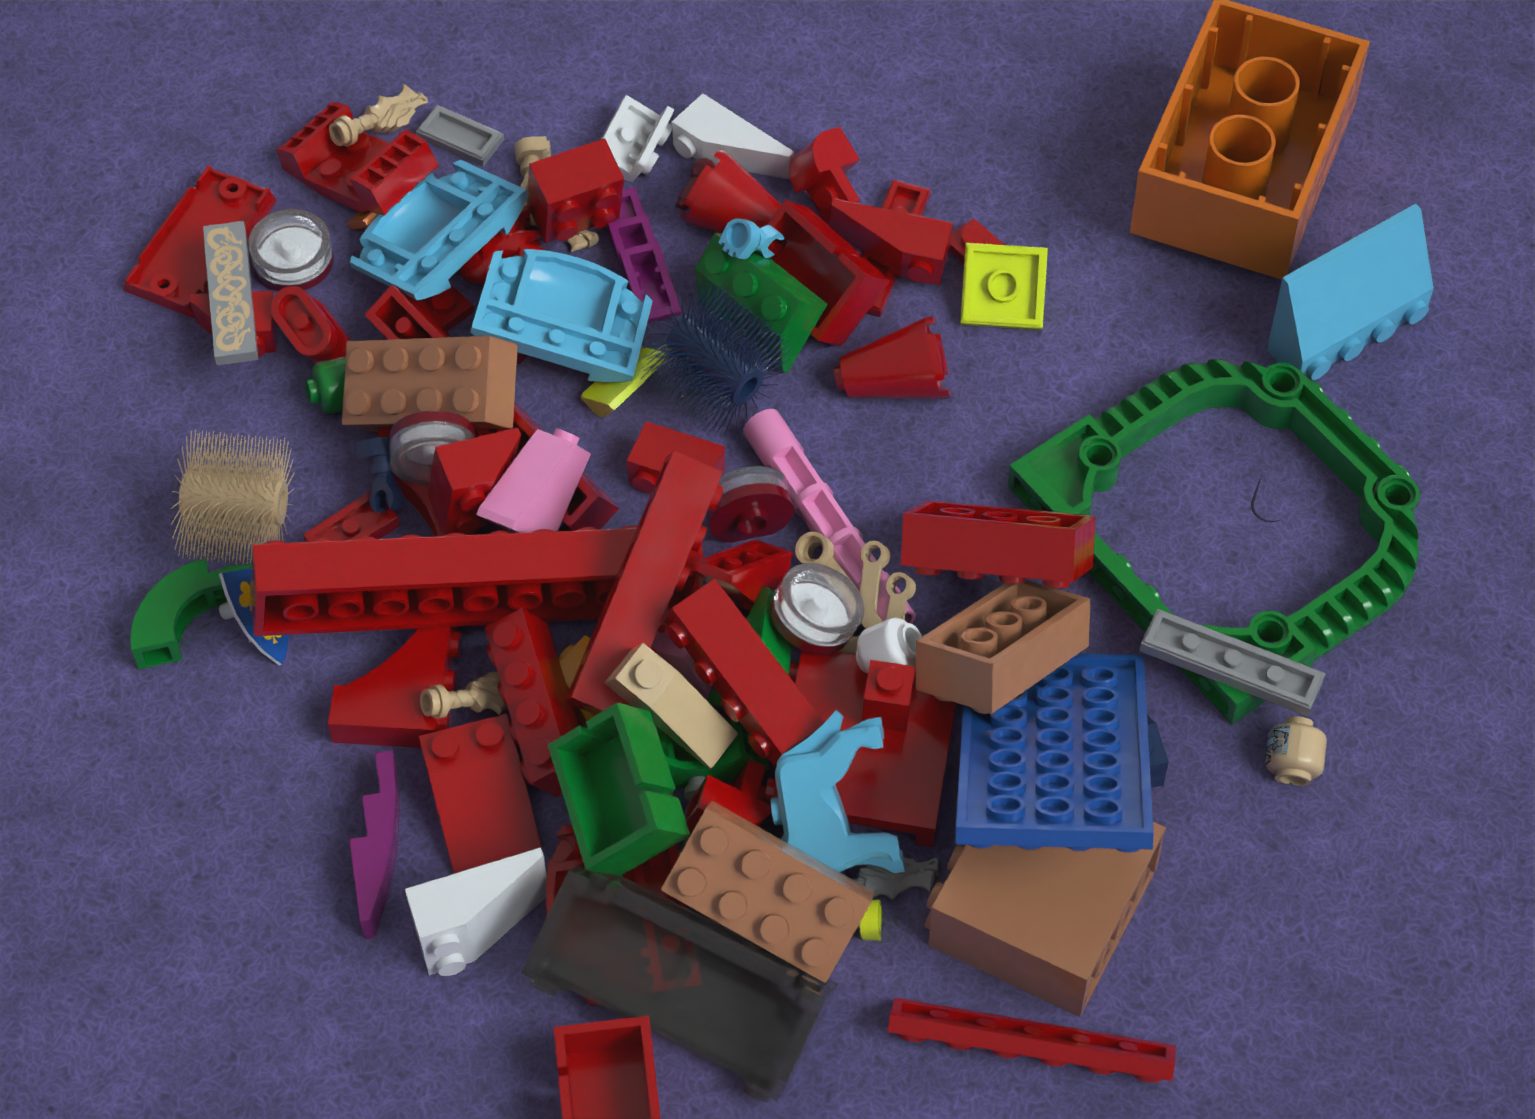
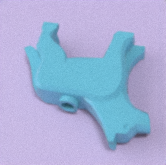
M835 710L819 729L806 740L782 754L777 760L775 779L778 797L771 798L774 825H783L784 834L781 840L839 873L855 865H874L892 873L905 872L903 851L899 848L898 836L886 832H851L841 797L835 785L849 770L858 748H883V739L885 737L882 718H870L840 731L844 716L838 710Z

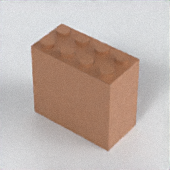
M1153 822V850L1140 849L1131 853L1109 848H1090L1085 851H1073L1066 847H1041L1034 850H1026L1018 846L993 845L988 848H974L969 845L964 847L958 844L947 866V870L951 871L944 884L940 882L935 884L926 904V907L931 909L925 923V928L930 930L928 945L1081 1017L1158 867L1166 827Z

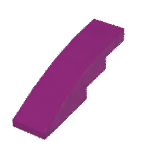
M636 187L625 189L622 194L620 218L608 223V226L605 228L622 276L629 281L627 289L639 298L641 302H643L645 295L653 300L647 323L681 315V308L659 241L655 240L647 213L644 214Z
M393 750L375 753L380 793L362 796L367 836L349 839L359 918L365 939L375 937L389 896L398 851L400 801L398 773Z

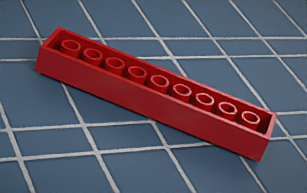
M628 525L620 529L602 530L584 527L576 531L555 532L550 529H539L531 533L494 531L485 535L450 533L438 537L405 535L400 538L376 539L365 536L355 540L344 541L318 538L309 542L297 543L272 540L264 544H253L250 582L254 636L490 625L520 608L525 609L544 622L598 620L637 526ZM702 544L697 552L690 551L685 566L691 568L688 579L680 593L674 590L668 607H674L701 588L703 578L692 571L694 561L704 558Z

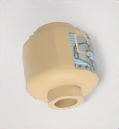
M1299 716L1286 718V723L1275 725L1268 733L1265 758L1267 770L1275 775V780L1279 783L1289 784L1292 782L1293 785L1299 786L1311 784V780L1319 777L1324 771L1327 747L1326 735L1320 729L1313 727V721L1308 718Z

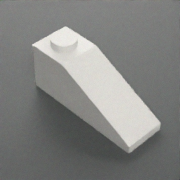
M703 93L672 121L673 145L677 152L685 158L693 157L696 160L708 158L717 164L720 160L714 157V155L722 149L729 153L747 172L790 179L789 166L794 157V151Z

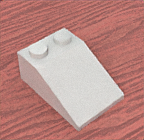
M541 847L405 889L413 924L429 975L439 973L441 976H451L461 972L466 967V964L474 962L546 898L547 874Z

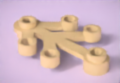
M807 532L802 535L795 547L798 560L809 568L819 569L829 583L847 598L855 612L856 623L862 624L867 629L883 622L876 611L881 569L890 561L889 549L878 541H869L862 547L860 556L864 563L859 591L833 558L834 546L830 539L818 532ZM819 546H823L822 555L818 559H814V550ZM880 548L881 555L879 559L871 562V552L874 549ZM893 573L886 581V591L890 595L886 620L894 617L905 620L907 600L914 595L916 590L914 580L905 573ZM901 580H905V590L897 594L895 591L896 584ZM851 637L847 645L838 652L856 654L859 637Z

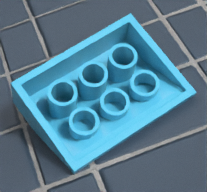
M1417 204L1408 207L1282 278L1267 351L1278 363L1291 364L1298 368L1307 378L1310 377L1312 380H1316L1325 375L1335 362L1342 358L1345 361H1350L1357 357L1364 346L1374 340L1378 343L1384 342L1393 335L1396 328L1407 321L1410 324H1415L1424 318L1429 311L1428 306L1433 292V282L1421 208Z

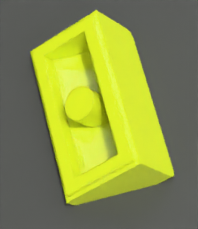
M641 346L632 381H595L581 394L582 401L593 413L600 418H605L657 370L656 367L663 360L652 368L654 369L653 371L649 367L661 358H655L651 361L654 358L652 356L662 351L652 353L655 349L643 348Z

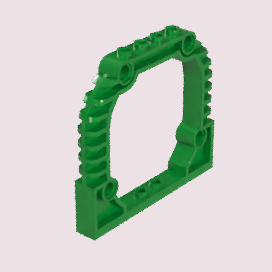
M1210 359L1207 363L1200 364L1195 362L1183 364L1176 370L1161 374L1152 383L1145 384L1138 392L1125 397L1113 408L1111 407L1103 411L1096 419L1088 414L1010 464L1008 488L1029 510L1090 515L1091 500L1094 492H1104L1116 484L1121 459L1185 417L1207 408L1241 407L1263 426L1273 429H1290L1361 499L1358 507L1359 521L1364 529L1378 542V550L1360 569L1290 616L1286 617L1276 611H1262L1251 619L1249 627L1230 628L1207 624L1203 626L1311 668L1314 661L1328 654L1334 647L1345 642L1360 629L1365 628L1373 620L1389 611L1408 589L1416 570L1419 549L1418 530L1414 514L1420 497L1419 487L1402 465L1396 464L1382 451L1376 439L1372 436H1367L1353 422L1346 410L1338 408L1324 394L1323 389L1317 382L1309 380L1298 368L1288 363H1275L1267 368L1248 361L1243 362L1242 366L1233 365L1223 359ZM1095 533L1093 568L1088 573L1146 633L1157 609L1170 614L1172 612L1161 602L1160 596L1154 587L1147 583L1144 584L1133 573L1128 560L1121 554L1116 555ZM1262 638L1271 639L1275 643L1265 642L1262 640ZM1177 666L1231 725L1266 701Z

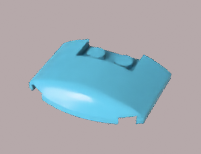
M456 161L452 164L457 172L436 179L433 173L427 175L426 179L421 180L411 192H408L401 198L399 203H396L389 209L385 216L378 214L360 238V242L364 247L360 258L352 256L350 264L353 269L389 287L394 285L405 295L415 300L432 297L451 288L448 279L499 231L506 235L509 233L525 205L528 193L526 189L465 161Z
M524 249L523 256L502 259L503 250L493 253L470 333L474 336H492L518 344L517 352L588 373V381H632L653 302L650 297L645 295L643 302H641L639 298L626 288L628 280L600 265L578 257L536 249Z

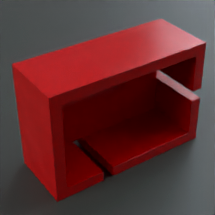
M784 200L767 225H771L784 236V239L789 241L785 245L773 240L768 249L775 255L770 257V259L827 303L825 310L810 334L818 341L841 346L846 342L890 281L869 261L858 257L860 253L809 207Z
M649 1015L553 1027L562 1119H661Z

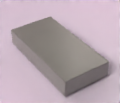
M439 105L435 106L416 130V135L423 138L426 142L483 167L504 141L503 133Z

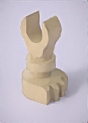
M546 136L525 137L518 140L514 145L515 160L520 165L521 175L525 177L520 187L526 189V191L528 188L529 163L551 156L550 141L546 140Z

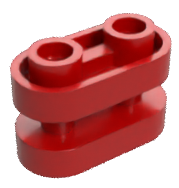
M296 286L285 287L274 296L271 303L272 317L299 353L315 363L346 357L347 341L351 340L323 303Z

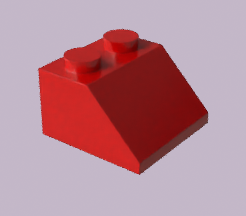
M518 427L435 447L428 496L444 536L450 533L469 534L480 527L486 526L488 520L476 514L480 505L517 457L521 437Z

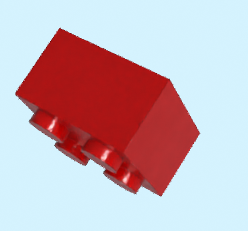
M604 138L529 163L527 205L530 207V212L545 243L554 240L566 241L573 238L580 231L592 227L604 228L608 226V223L620 218L624 177L606 139Z

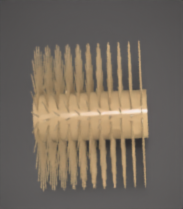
M191 431L190 454L188 453L186 436L187 469L183 453L185 474H183L178 460L183 478L182 481L177 478L181 484L179 492L172 491L179 493V502L173 506L175 507L179 504L177 515L179 512L181 513L177 527L183 515L177 538L178 542L179 535L182 532L179 554L185 527L183 557L186 535V553L188 557L189 539L191 541V556L195 532L194 548L192 549L194 551V558L197 536V555H199V544L202 536L200 546L201 557L205 537V558L207 540L209 539V556L211 536H213L211 549L213 556V545L216 538L215 556L217 557L218 539L220 542L218 548L220 556L223 538L222 560L225 542L227 557L230 538L229 563L232 543L233 562L237 540V564L239 543V560L241 562L243 543L245 557L248 539L247 564L250 544L251 563L253 533V544H264L267 542L268 536L269 541L270 538H272L271 541L273 540V536L274 540L275 537L278 540V534L280 541V527L282 541L284 542L282 523L287 534L284 519L285 516L289 519L286 514L287 505L292 504H288V494L294 490L292 489L288 493V485L291 479L288 484L286 483L292 463L285 479L290 453L285 469L287 449L283 466L284 445L281 458L280 439L278 458L276 443L273 461V437L271 457L270 439L266 459V445L263 457L264 442L262 437V448L259 458V436L257 458L255 460V435L253 457V438L251 439V449L248 457L249 436L245 457L246 440L244 436L243 453L241 456V437L239 458H237L238 436L235 456V438L233 437L232 454H230V436L229 454L227 457L228 439L226 434L225 453L223 452V437L221 458L219 456L220 437L216 456V435L214 454L212 452L214 447L212 437L210 456L209 436L207 453L205 449L206 437L204 438L202 458L203 441L201 438L199 452V438L197 434L196 454L194 438L191 462Z

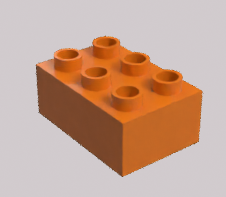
M1213 0L1138 171L1130 233L1282 280L1289 273L1354 110L1370 41L1233 1Z

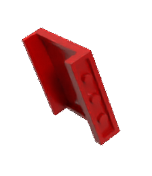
M802 650L800 661H791L789 677L825 723L835 710H838L844 716L840 731L862 722L863 700L868 674L864 673L858 666L856 655L843 652L821 655ZM916 670L906 732L883 729L885 737L883 739V748H858L849 770L835 785L849 823L916 834L915 845L933 848L956 702L940 701L934 695L916 690ZM768 778L764 802L771 805V798L778 797L776 779ZM771 812V823H774Z

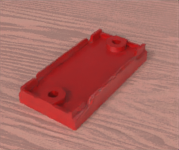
M208 165L197 179L196 185L186 190L138 257V264L134 266L124 280V291L195 319L190 303V294L209 293L203 226L244 221L248 243L276 203V198L271 193L270 188L259 187L239 177L214 170L212 166ZM169 284L167 288H160L162 285Z

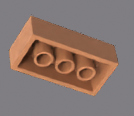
M492 336L347 341L342 425L368 432H378V427L392 428L398 420L410 414L438 410L456 413L467 418L474 425L475 430L513 429L518 344Z
M1028 580L1020 584H1003L916 640V690L934 695L940 701H953L969 706L978 713L993 714L1089 647L1090 598L1056 588L1045 587L1042 584Z
M713 801L706 807L661 888L663 892L824 983L830 977L870 906L875 893Z

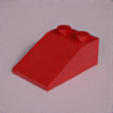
M507 714L419 736L453 874L541 847L524 776L520 767L518 752L509 730Z

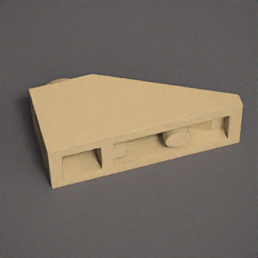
M644 643L631 648L605 681L609 688L631 706L651 711L655 725L708 769L715 765L739 734L675 668Z

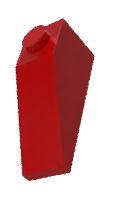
M833 198L830 227L844 240L901 278L911 279L918 283L940 285L950 250L953 222Z
M754 539L694 561L692 571L708 583L716 579L730 598L740 601L739 605L742 608L751 610L762 587H768L775 592L778 586L787 580L793 552Z

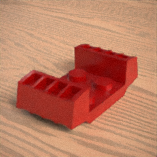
M333 101L324 110L317 113L299 132L292 135L291 139L277 149L283 170L302 181L320 195L363 214L371 211L385 216L389 209L401 201V198L408 192H411L421 180L426 179L425 177L433 169L435 170L439 167L427 142L406 129L390 143L363 132L358 134L355 144L350 146L336 145L329 134L330 124L341 116H348L351 120L354 118L349 106Z

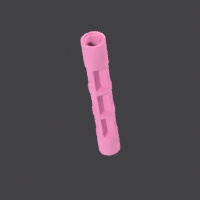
M766 409L755 414L745 424L743 435L767 471L773 474L780 486L789 492L795 513L803 518L811 532H818L830 539L834 546L833 558L860 591L864 563L861 560L860 553L865 545L862 534L856 527H853L834 499L831 488L821 480L804 455L803 447L776 409ZM871 553V554H870V560H871V562H875V561H877V560L874 558V556H873L872 553ZM881 569L876 612L885 621L890 595L886 591V581L890 575ZM896 585L895 591L897 594L901 593V591ZM907 602L905 621L913 624L916 613Z

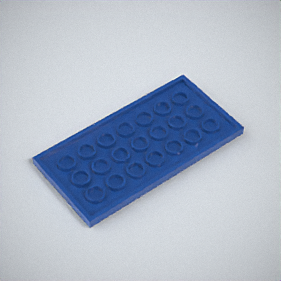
M1077 654L993 714L978 713L971 707L963 705L956 844H966L974 848H988L993 845L1018 846L1026 850H1034L1041 847H1066L1073 851H1085L1090 848H1109L1126 853L1136 852L1140 849L1153 850L1154 829L1144 655Z

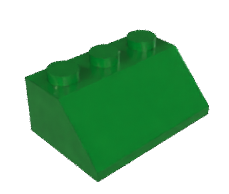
M714 233L695 267L699 305H701L703 295L704 298L706 297V305L715 290L717 293L709 302L706 310L713 304L715 297L717 299L721 292L723 295L718 300V304L717 302L714 304L711 312L715 309L716 304L718 307L725 294L726 296L729 294L724 302L727 299L728 301L730 300L729 308L734 301L735 303L737 302L731 310L736 308V306L738 308L737 311L741 308L739 313L743 308L744 310L747 309L748 312L752 310L743 320L748 319L750 315L753 321H757L753 325L754 328L760 321L761 324L755 331L757 329L760 330L763 323L766 326L762 330L766 328L769 331L766 334V339L772 330L773 332L775 331L769 338L771 340L764 344L761 351L770 344L775 334L777 340L769 346V351L774 348L783 336L782 339L784 340L774 348L775 351L767 359L772 357L781 348L782 351L776 354L769 362L775 361L780 357L777 360L779 362L773 365L781 372L788 373L825 310L827 303L772 259L765 258L757 251H753L746 260L730 256L729 252L722 250L724 245L718 243L722 234ZM724 304L718 308V313L722 310ZM746 310L745 312H743V313H742V316L740 315L735 321L739 320L740 317H741V319H742V317L745 315V313L747 312V310ZM737 313L734 314L730 319L734 320ZM729 314L725 316L723 321H725L728 318ZM738 321L733 324L732 328L737 325ZM750 322L744 326V330H747ZM741 324L738 325L736 331L740 329ZM751 331L747 332L745 337H747ZM761 332V333L755 338V340L758 341V340L760 339V337L762 336L763 332ZM754 333L750 336L748 341H750L753 338ZM764 340L758 344L757 348L762 345Z

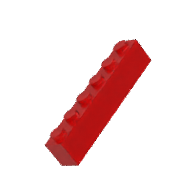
M675 450L665 458L564 702L594 715L601 713L616 703L631 706L609 688L605 681L631 648L644 643L657 653V650L651 648L657 631L664 633L668 626L665 619L671 610L668 604L674 590L680 593L688 579L691 568L685 566L690 551L697 552L704 540L707 527L701 524L707 509L714 511L722 496L724 487L718 485L723 473L722 471Z

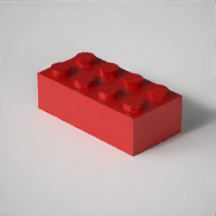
M927 500L903 513L901 565L915 567L914 572L923 575H937L941 573L942 569L957 571V577L963 579H981L983 574L1000 575L999 581L1004 583L1020 584L1025 583L1026 578L1043 580L1042 585L1045 587L1066 588L1069 587V582L1073 583L1093 568L1096 516Z

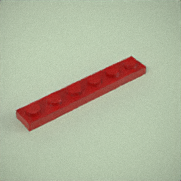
M896 997L889 1018L888 1032L898 1034L900 1038L911 1042H921L926 1039L942 1041L948 1047L957 1050H969L972 1047L992 1050L995 1055L1004 1058H1016L1019 1055L1039 1058L1042 1063L1051 1066H1064L1067 1063L1086 1066L1089 1071L1097 1074H1112L1114 1071L1133 1074L1138 1080L1150 1083L1160 1082L1162 1079L1173 1080L1176 1045Z

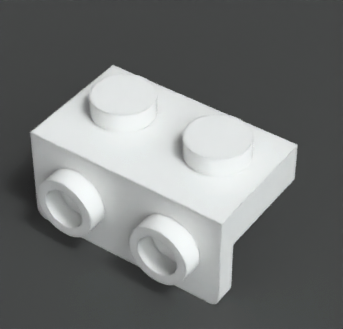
M628 95L620 102L601 139H606L624 180L634 182L641 172L648 175L659 156L653 152L656 145L662 146L672 131V125L668 122L674 109L667 106L661 115H658Z

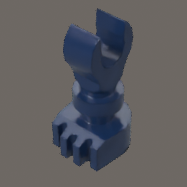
M389 436L355 442L357 457L373 459V465L369 466L370 475H375L369 496L372 509L375 512H387L386 494L388 496L389 509H401L404 496L395 477L392 476V473L396 472L395 463H390V457H393L390 451ZM392 444L394 453L396 454L397 447L394 444Z

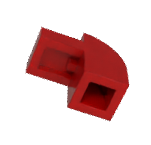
M841 127L821 132L792 158L789 166V176L795 192L799 193L806 190L827 224L830 223L833 198L854 203L861 201L845 175L860 159Z
M749 759L731 785L707 775L690 798L684 815L690 835L711 801L760 827L771 812V805L762 801L766 787L761 785L766 766Z

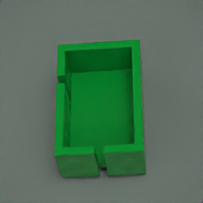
M616 703L587 720V728L581 726L574 728L548 744V748L585 869L621 876L691 835L679 798L669 796V793L676 790L651 711Z

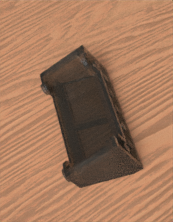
M584 862L568 870L521 974L532 979L530 984L543 993L556 995L558 990H571L625 1018L649 1015L651 1031L739 1074L738 1079L745 1084L742 1090L747 1095L762 1102H768L769 1099L778 1102L784 1094L839 984L830 979L824 983L745 937L622 876L588 871L585 869Z

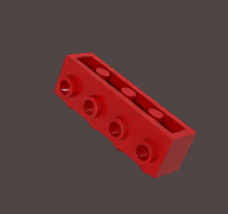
M713 579L671 608L665 619L668 625L666 631L670 639L678 648H685L695 661L693 666L697 675L705 684H712L722 697L721 704L723 709L733 721H740L750 734L748 739L752 748L760 757H767L774 766L782 754L806 740L824 724L823 720L716 579Z
M520 608L484 627L489 641L486 651L490 661L497 668L500 679L497 688L502 701L509 709L512 720L509 722V730L521 750L523 761H521L520 767L523 776L530 785L536 786L555 797H559L563 794L548 744L578 727L579 724L573 705L564 702L568 688L548 624L525 609Z

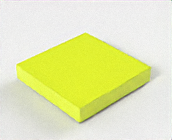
M966 243L960 325L1042 330L1048 248Z

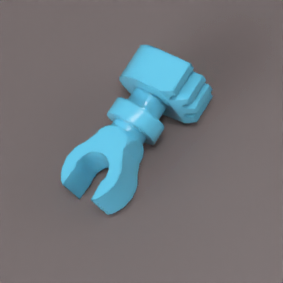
M737 218L731 220L725 226L718 243L724 245L722 250L729 252L728 254L732 257L746 260L753 251H757L765 258H770L775 255L768 249L770 243L775 239L784 240V236L771 225L759 228L752 221Z

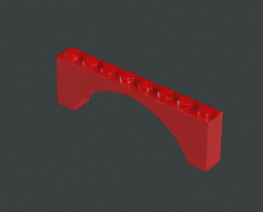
M378 427L377 437L389 436L391 428ZM394 456L390 457V463H395L396 472L392 473V476L395 477L403 496L420 512L435 537L444 536L428 496L432 468L410 466L397 460ZM479 529L465 535H478ZM457 626L418 628L398 651L378 667L347 685H334L328 718L332 742L421 748L419 736L450 728L451 710H449L445 718L434 719L432 716H425L421 709L420 696L423 690L429 689L432 685L439 684L443 685L447 691L456 692L457 674L456 670H451L452 658H460L462 651V632H456Z

